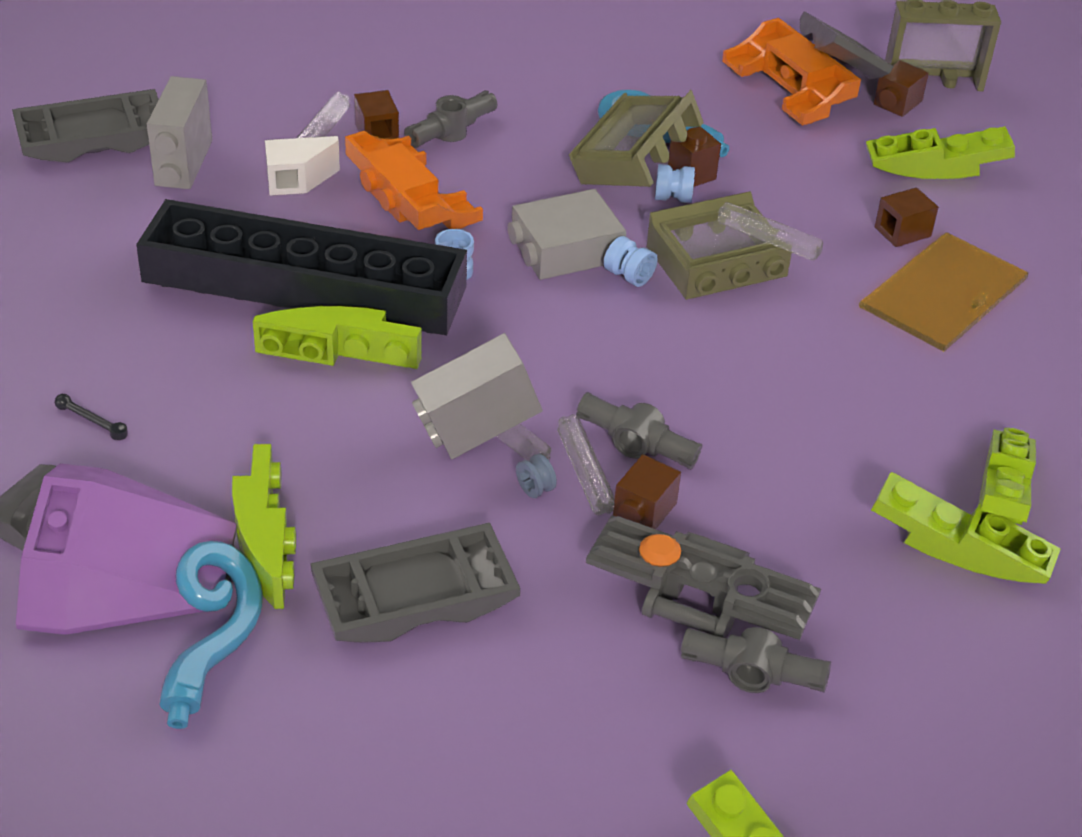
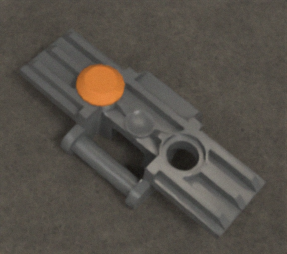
M610 516L586 557L587 564L651 587L642 607V615L652 618L655 614L704 633L724 638L729 634L734 624V619L737 618L800 640L821 592V588L815 587L810 583L754 564L755 558L749 557V552L692 532L683 534L676 531L673 536L619 516ZM684 585L708 592L711 596H714L712 612L716 616L677 603L673 599H678ZM751 585L760 593L755 596H745L738 592V586Z

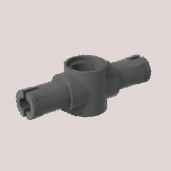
M484 90L469 99L455 95L440 97L436 101V110L429 113L427 119L406 127L404 136L411 137V145L413 144L414 148H418L435 138L446 142L463 140L467 135L468 126L474 124L478 117L497 109L496 97L493 93H489L488 90Z
M589 392L583 395L578 404L576 417L608 430V435L612 437L615 448L626 457L638 459L642 454L645 455L646 453L654 457L660 454L690 470L693 469L699 459L702 444L670 431L669 425L665 424L662 413L651 404L637 403L632 408L625 405L618 407L599 399Z
M759 627L748 628L742 632L741 636L731 634L729 638L687 628L681 647V659L722 667V672L728 673L729 679L736 687L750 693L764 692L769 689L771 684L780 686L782 682L825 693L830 675L831 661L789 653V648L782 646V642L776 634Z

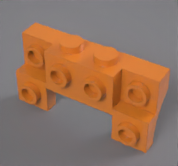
M779 17L762 22L757 30L746 40L723 51L722 62L741 77L764 71L793 95L783 98L782 110L802 126L828 118L831 105L840 104L843 101L858 97L861 79L827 53L816 49L815 44Z
M365 130L345 136L346 156L361 170L360 179L364 189L367 192H371L380 202L382 208L385 211H389L399 223L409 220L417 230H421L439 223H443L448 229H462L468 225L483 221V208L481 206L474 208L467 201V193L464 190L449 194H438V178L425 166L427 165V153L425 151L418 152L411 145L410 136L382 139L372 136Z

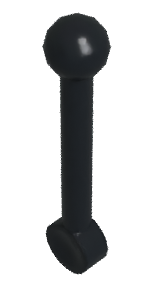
M62 393L56 396L54 403L58 409H69L110 431V436L114 440H123L128 436L126 424L122 422L113 424L72 402L67 394Z

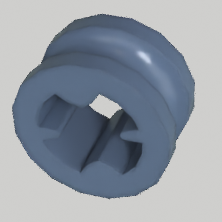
M535 454L531 456L529 461L523 460L517 463L516 475L518 482L529 497L537 498L542 495L543 491L550 492L555 489L557 485L556 474L551 463L544 455Z

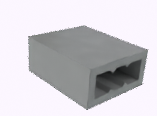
M171 76L147 122L154 186L191 189L212 143L207 81L205 79Z
M596 189L512 206V222L508 223L510 241L512 244H517L522 252L525 264L532 267L540 280L604 266V257L611 243L620 236L626 237L625 228Z
M505 333L411 382L419 397L412 402L435 448L444 445L451 459L462 455L543 411L525 366Z

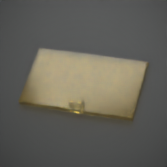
M946 232L860 301L859 307L945 352L1027 279L1029 272Z

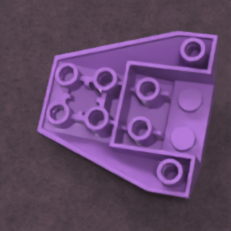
M60 463L43 478L22 552L16 628L19 630L67 635L204 612L188 604L179 593L176 584L177 566L184 553L198 543L220 541L234 545L237 530L236 523L111 470ZM202 566L198 571L199 582L209 590H212L220 581L227 580L228 574L215 566Z

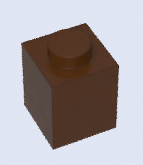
M900 60L893 65L894 67L890 74L879 78L874 105L903 117L923 101L929 72Z
M389 90L354 94L355 125L358 132L365 130L372 136L382 139L399 138V112Z
M702 127L689 128L684 142L670 141L668 165L671 166L673 171H676V169L680 170L683 166L695 167L693 187L716 180L721 143Z
M917 187L887 195L880 199L874 227L895 247L916 242L932 236L939 207Z
M642 454L616 484L613 516H619L656 529L677 504L681 471Z

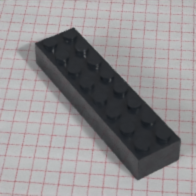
M165 199L136 244L141 282L292 309L344 306L386 311V322L420 327L423 332L446 336L466 290L467 250L169 199Z

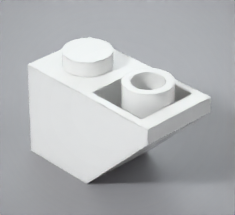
M338 136L265 140L270 196L308 193L340 170Z

